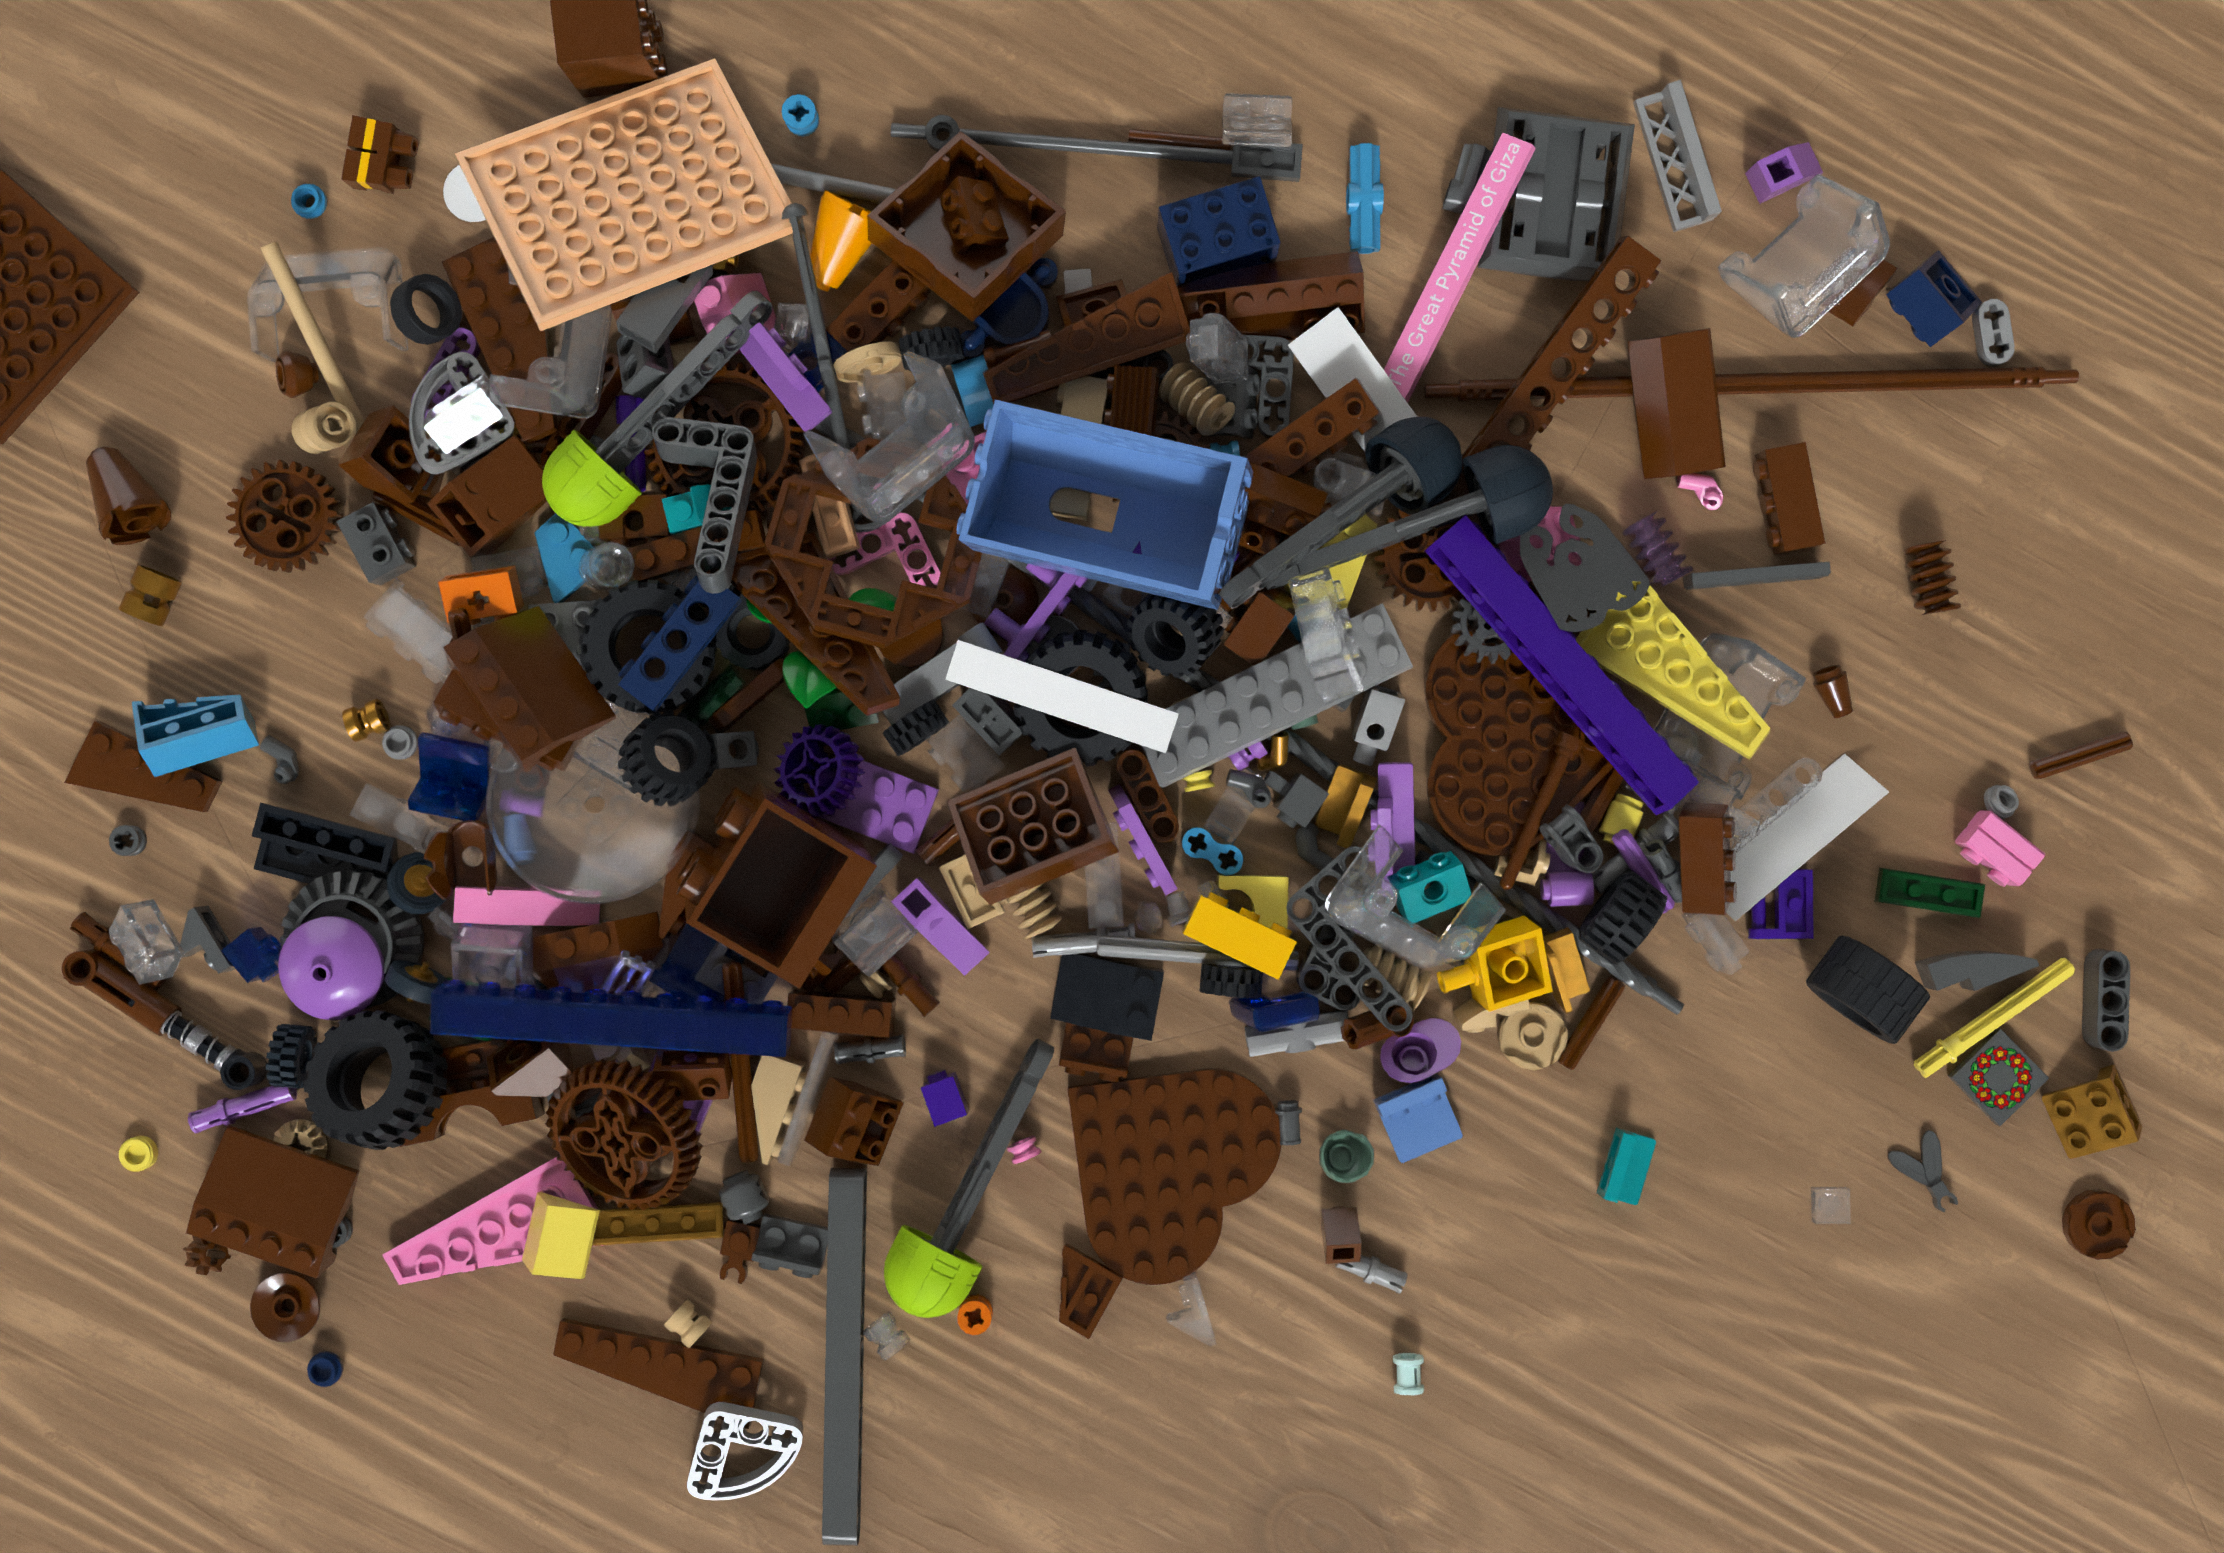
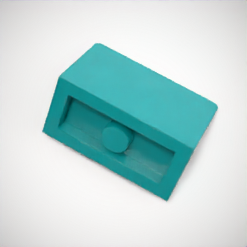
M1616 1128L1597 1194L1603 1199L1618 1203L1619 1200L1637 1205L1656 1141L1650 1137Z

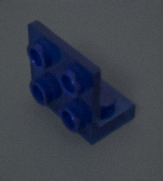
M422 732L418 737L420 779L408 798V810L460 821L479 820L490 799L488 746Z
M686 923L663 966L654 970L649 981L709 1015L712 1014L715 1010H718L725 996L697 981L695 976L717 941ZM730 948L725 953V955L741 964L746 959V957Z

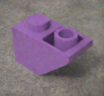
M1809 142L1788 146L1757 161L1745 175L1759 204L1822 175L1823 171Z

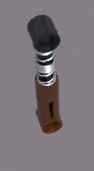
M94 949L73 952L64 959L62 974L64 979L70 984L85 987L156 1035L162 1036L167 1033L169 1039L176 1038L180 1041L181 1047H184L190 1053L196 1056L202 1055L205 1057L206 1063H214V1068L220 1071L221 1079L228 1088L242 1090L257 1085L266 1078L268 1070H266L267 1062L261 1054L245 1052L242 1049H236L234 1046L231 1047V1045L226 1046L219 1042V1037L213 1038L212 1032L208 1031V1029L203 1028L201 1025L195 1026L193 1020L189 1022L181 1017V1007L112 963L106 954H99ZM85 960L90 964V973L88 975L83 969ZM241 1063H244L249 1069L247 1079L240 1073Z

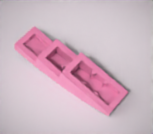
M456 886L453 923L541 926L599 924L601 890L535 886L530 888L495 886L492 895L488 896L486 887Z

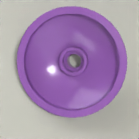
M325 916L312 919L300 925L289 935L280 952L278 970L285 993L300 1010L319 1019L341 1020L349 1015L354 1016L358 1012L363 1011L377 997L384 979V960L376 940L361 925L343 917ZM319 967L326 971V978L319 976Z

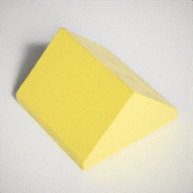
M537 1192L522 1257L523 1263L531 1274L574 1279L585 1278L600 1210L550 1194Z

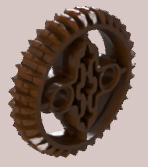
M728 361L722 367V370H719L703 388L720 383H734L757 391L767 400L764 403L757 400H746L738 404L730 412H727L716 398L709 395H695L685 405L683 417L684 419L703 421L698 407L707 412L710 422L720 423L719 418L722 417L728 424L745 427L744 422L747 416L757 413L760 415L759 423L753 428H748L753 435L756 445L771 431L773 425L772 413L777 411L784 430L783 456L773 477L767 483H764L767 463L756 448L757 463L751 489L756 488V492L749 496L746 512L752 511V508L756 507L763 514L766 512V508L763 505L766 499L772 506L776 505L777 501L772 495L776 491L780 492L783 480L790 477L788 476L789 472L801 473V468L794 464V461L802 460L805 456L803 453L796 451V449L805 448L807 443L805 440L796 437L802 436L806 432L799 425H796L798 423L761 376H758L753 366L745 374L746 369L742 362H738L733 371L732 364ZM654 439L649 443L653 447L644 451L646 457L656 458L650 461L647 467L651 471H658L652 478L656 483L664 482L660 487V491L663 494L671 493L670 497L691 492L683 485L686 481L703 484L713 479L715 468L703 467L698 471H693L691 465L678 464V471L674 473L670 463L660 458ZM703 443L700 446H705L710 443ZM731 477L729 480H735L738 477Z
M603 1058L597 1062L592 1060L574 1069L570 1073V1077L562 1079L560 1088L553 1092L548 1102L549 1108L546 1111L548 1120L545 1123L550 1128L547 1136L554 1140L551 1148L559 1152L556 1160L564 1161L566 1164L564 1171H571L575 1175L573 1181L579 1179L584 1184L583 1190L588 1188L593 1190L595 1198L601 1195L605 1198L607 1204L615 1201L619 1208L627 1204L630 1210L639 1207L644 1211L648 1207L655 1209L662 1204L666 1205L676 1196L678 1197L692 1182L691 1179L697 1173L698 1165L702 1158L699 1153L703 1145L698 1142L701 1133L695 1130L698 1121L689 1118L692 1109L684 1108L683 1102L685 1098H677L674 1094L675 1088L669 1089L664 1085L665 1078L657 1080L654 1078V1071L643 1072L641 1064L632 1068L629 1060L620 1064L616 1058L611 1061ZM602 1088L594 1109L576 1119L575 1104L577 1095L585 1089ZM642 1104L652 1113H645ZM673 1151L674 1164L671 1174L659 1180H645L650 1172L653 1161ZM598 1157H603L604 1162L601 1161Z

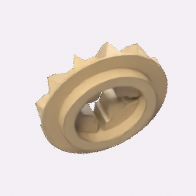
M296 1119L284 1123L274 1133L273 1141L288 1146L295 1143L298 1137L301 1145L311 1147V1149L305 1152L322 1158L326 1157V1136L320 1127H317L315 1123L309 1120Z

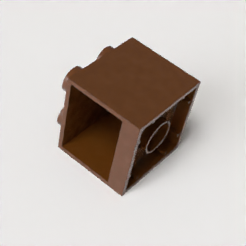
M760 781L756 783L750 794L735 786L726 797L713 823L718 825L715 833L722 836V839L712 854L699 846L693 850L676 879V883L680 884L676 894L685 900L687 924L800 989L877 865L863 843L823 819L813 817L809 812L800 809L796 804L788 801V798L781 796L778 792Z

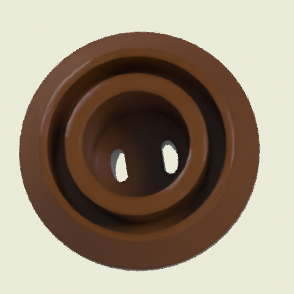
M283 351L276 358L278 386L281 393L287 397H298L311 391L313 383H318L317 366L315 363H311L307 356Z

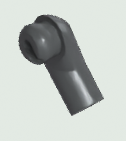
M271 735L265 737L260 745V750L276 759L277 768L275 769L276 773H274L276 781L281 784L295 781L299 775L295 750Z
M1233 769L1229 770L1226 786L1242 789L1250 803L1256 808H1265L1270 804L1271 793L1261 777Z

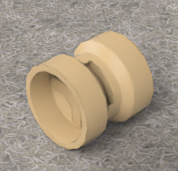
M687 1299L667 1320L664 1326L670 1332H677L681 1336V1342L690 1348L712 1324V1321L706 1315H699L695 1311V1305Z

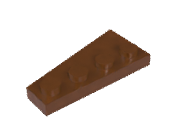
M94 721L64 783L190 810L208 812L223 781L193 766L154 777L138 751L137 739L103 722Z

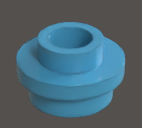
M303 184L293 191L291 204L294 211L301 217L314 219L325 211L327 198L323 190L318 186ZM314 197V204L311 207H306L307 199Z

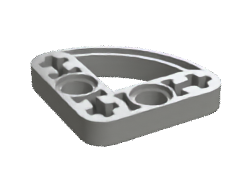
M467 352L452 354L436 364L424 376L411 402L409 414L410 440L420 466L428 473L439 474L496 449L513 436V418L478 360L473 355ZM459 364L464 368L470 367L469 378L472 383L468 386L464 373L457 372V365ZM449 380L471 415L472 420L427 439L424 419L428 405L437 390ZM482 391L490 396L491 401L485 406H477L471 401V395ZM493 411V417L499 426L505 424L504 433L500 434L498 430L491 431L492 419L489 414ZM469 434L476 439L477 444L472 449H463L459 447L456 440L461 435ZM446 442H450L452 452L455 454V456H452L451 450L447 451ZM433 450L436 454L442 453L441 461L436 462L433 458L428 459L429 451Z
M725 1402L711 1404L704 1414L688 1474L687 1489L689 1493L699 1499L729 1500L748 1496L766 1488L780 1478L795 1460L803 1440L802 1422L793 1416ZM717 1416L724 1417L720 1433L713 1432ZM750 1421H757L763 1426V1430L756 1434L749 1433L745 1430L744 1425ZM769 1425L774 1426V1430H772V1436L768 1435ZM786 1430L792 1431L789 1438H783ZM730 1442L778 1451L771 1460L752 1472L736 1477L721 1478ZM714 1444L720 1448L721 1452L714 1457L707 1456L703 1453L702 1448L705 1445ZM703 1467L709 1469L708 1480L705 1484H700L699 1480L702 1476Z

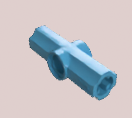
M1360 143L1349 148V183L1346 190L1347 215H1350V252L1358 251V254L1379 252L1380 215H1382L1384 203L1383 183H1380V146L1373 145L1372 143Z

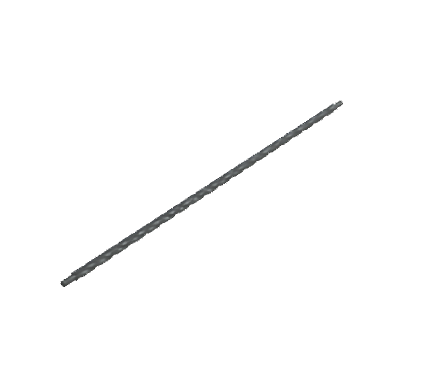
M828 416L815 428L835 442L830 416ZM846 428L850 449L856 447V443L865 439L855 431ZM900 485L922 503L924 502L925 491ZM1006 559L1023 572L1033 576L1046 588H1050L1026 569L1027 563ZM1074 586L1068 594V597L1072 599L1071 604L1077 606L1083 613L1109 631L1121 636L1128 644L1133 641L1127 636V630L1130 628L1127 625L1128 618L1108 608L1099 598L1086 589ZM1201 669L1196 670L1189 676L1184 674L1179 678L1198 692L1220 682ZM1288 729L1282 730L1289 733L1288 753L1296 756L1310 769L1331 782L1339 763L1329 759L1322 751ZM1375 789L1367 804L1370 810L1377 809L1379 795L1378 790ZM1414 816L1415 840L1429 847L1435 854L1451 851L1463 864L1466 875L1473 877L1481 886L1506 903L1517 907L1525 916L1548 932L1554 933L1569 927L1573 932L1579 953L1595 964L1606 968L1614 977L1645 997H1651L1676 1015L1683 1009L1684 1003L1657 986L1658 982L1655 979L1639 971L1626 959L1615 965L1609 963L1578 939L1579 927L1560 914L1550 910L1541 901L1518 885L1514 884L1509 890L1501 888L1500 880L1502 877L1494 875L1495 870L1471 853L1461 849L1448 837Z

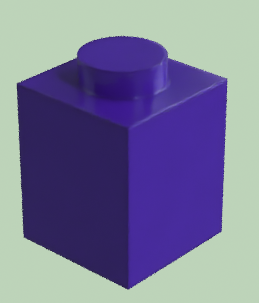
M944 1069L926 1076L928 1082L923 1083L921 1091L934 1127L968 1114L969 1107L956 1072L947 1074Z

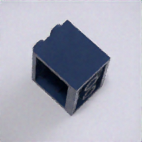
M1260 176L1159 206L1157 230L1176 286L1184 284L1185 281L1190 282L1227 271L1276 261L1281 243ZM1265 257L1266 262H1262L1261 258Z

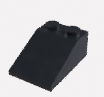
M1083 954L1062 955L1050 1019L1112 1034L1152 1041L1164 970Z

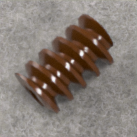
M1947 540L1915 545L1904 550L1905 555L1916 556L1914 560L1907 563V568L1919 571L1910 576L1909 580L1910 582L1921 583L1919 587L1911 592L1914 596L1923 597L1922 600L1914 604L1915 609L1925 610V613L1922 615L1961 608L1960 603L1949 601L1950 598L1959 593L1957 589L1947 588L1948 584L1956 580V576L1945 574L1946 570L1954 567V563L1942 561L1943 557L1952 553L1951 549L1940 547V544Z

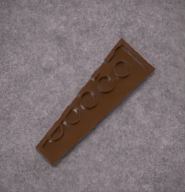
M1170 271L983 371L993 404L995 400L1010 402L1192 340V334L1173 273Z
M565 1318L559 1323L553 1353L554 1356L703 1413L711 1404L716 1402L754 1408L764 1362L763 1358L694 1344L688 1348L679 1341ZM717 1416V1418L724 1420V1417ZM752 1421L747 1422L744 1428L749 1429Z

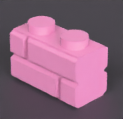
M1980 810L1968 823V826L1964 828L1955 840V843L1963 849L1960 854L1974 865L1981 863L1990 870L1987 876L2003 887L2006 885H2022L2030 876L2032 870L2045 857L2044 852L1992 811Z

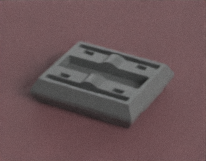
M1498 107L1492 152L1502 132L1513 136L1514 130L1523 131L1522 140L1528 143L1532 142L1536 149L1509 201L1508 212L1513 214L1508 250L1499 249L1502 215L1478 262V268L1588 282L1621 237L1635 124ZM1610 142H1613L1611 162L1614 166L1609 171L1607 200H1605V177ZM1605 148L1604 160H1597L1601 151ZM1605 208L1603 232L1601 233L1600 241L1603 251L1599 254L1598 261H1595L1601 209ZM1523 225L1522 237L1513 236L1518 234L1519 228ZM1594 234L1593 246L1585 245Z

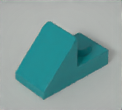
M711 484L691 486V492L662 499L671 534L681 533L702 526ZM725 507L721 511H728L732 507Z

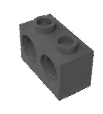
M623 334L616 341L623 392L645 400L674 369L669 336L656 353Z

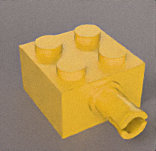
M1525 916L1460 935L1465 957L1464 965L1437 972V981L1442 992L1448 993L1451 990L1470 985L1472 998L1488 1012L1553 992L1542 929Z

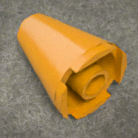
M825 190L821 196L810 250L817 288L826 292L829 291L830 287L838 289L872 244L868 241L867 215L871 211L828 190Z

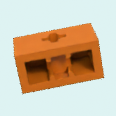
M515 565L447 575L438 582L447 623H449L448 612L452 609H466L470 625H475L481 622L480 618L493 616L494 621L514 615L524 606ZM480 592L482 596H488L489 600L485 603L483 599H477L476 594Z

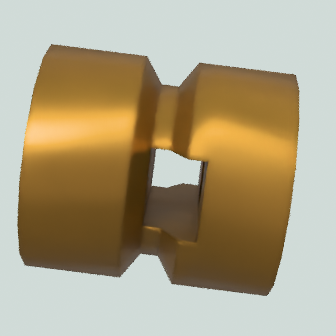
M138 564L130 581L134 588L125 592L118 609L137 619L163 627L171 609L167 602L175 600L182 582L167 574ZM145 594L155 597L152 603L144 600Z

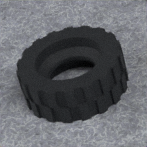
M740 594L742 602L715 635V644L721 650V655L738 667L751 670L768 668L788 652L790 640L772 623H768L770 636L762 647L750 649L743 646L737 638V626L744 617L753 614L748 609L746 597Z

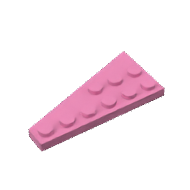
M557 1157L389 1250L383 1254V1257L399 1285L438 1278L442 1275L474 1271L489 1266L495 1267L521 1262L537 1192L550 1194L598 1209L588 1189L583 1190L584 1184L579 1179L573 1181L575 1175L571 1171H564L566 1164L564 1161L556 1160Z

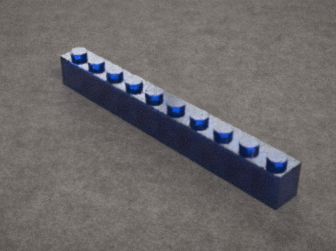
M446 980L431 993L430 1034L786 1057L791 1044L792 1006H783V1002L776 1000L764 1001L762 1004H750L748 1000L743 998H731L727 1002L713 1001V998L709 996H694L689 1000L677 999V995L669 993L658 994L656 997H642V993L637 991L622 992L621 995L607 994V991L603 989H589L585 993L571 992V988L561 986L552 987L550 990H536V986L530 984H520L514 986V988H504L497 982H483L479 986L465 985V981Z

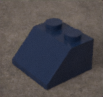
M1939 250L1886 294L1890 299L1889 303L1892 309L1908 320L1912 325L1913 334L1920 341L1926 342L1929 347H1932L1963 324L1982 303Z

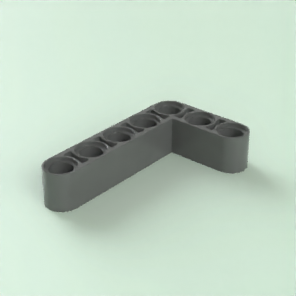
M673 417L662 418L652 428L653 439L660 458L670 463L715 468L694 559V567L702 589L712 594L723 592L729 587L732 580L757 463V451L753 435L748 428L739 425ZM703 443H710L705 446H700ZM738 447H745L741 450H735ZM731 477H738L735 480H728ZM725 507H732L728 511H721ZM718 538H726L721 542H713ZM711 569H719L713 574L706 573Z
M1358 846L1349 847L1289 899L1286 907L1287 914L1378 1020L1391 1031H1402L1412 1022V1008L1327 912L1331 906L1371 871L1372 858L1369 853ZM1353 853H1360L1365 857L1366 864L1360 872L1354 873L1347 868V858ZM1327 876H1334L1339 881V889L1335 894L1327 896L1320 889L1321 881ZM1301 899H1308L1313 906L1312 914L1305 919H1300L1294 912L1295 904ZM1324 925H1330L1336 931L1335 941L1330 945H1323L1317 939L1318 930ZM1349 951L1356 953L1360 961L1359 967L1353 972L1345 971L1340 964L1341 956ZM1376 978L1381 981L1383 992L1380 997L1373 999L1366 996L1363 989L1366 980ZM1392 1005L1402 1006L1407 1013L1406 1021L1401 1025L1390 1023L1387 1019L1389 1007Z

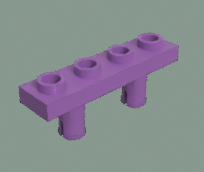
M1028 564L1026 569L1048 585L1050 592L1026 624L1020 626L998 608H995L986 619L984 624L1008 642V648L1003 655L1026 662L1030 657L1026 650L1033 641L1039 644L1051 629L1047 622L1054 613L1060 616L1072 600L1068 597V594L1075 585L1081 588L1088 578Z

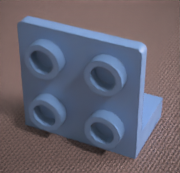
M1437 1073L1428 1077L1423 1082L1411 1083L1373 1099L1397 1158L1401 1163L1463 1137L1445 1094L1447 1091L1443 1079Z

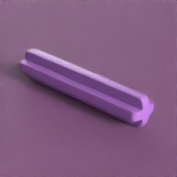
M1622 829L1614 834L1612 841L1629 868L1667 896L1663 914L1673 909L1675 905L1674 900L1664 884L1658 880L1657 873L1632 834L1627 829Z

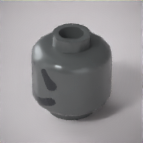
M744 1170L722 1181L724 1186L719 1190V1197L730 1220L742 1219L744 1224H748L763 1216L761 1210L769 1204V1197L758 1174H749L748 1170Z

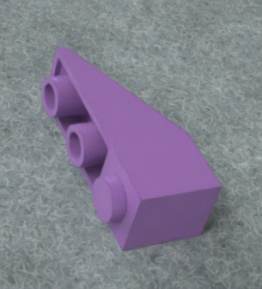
M921 877L916 878L891 901L907 920L964 976L990 953Z

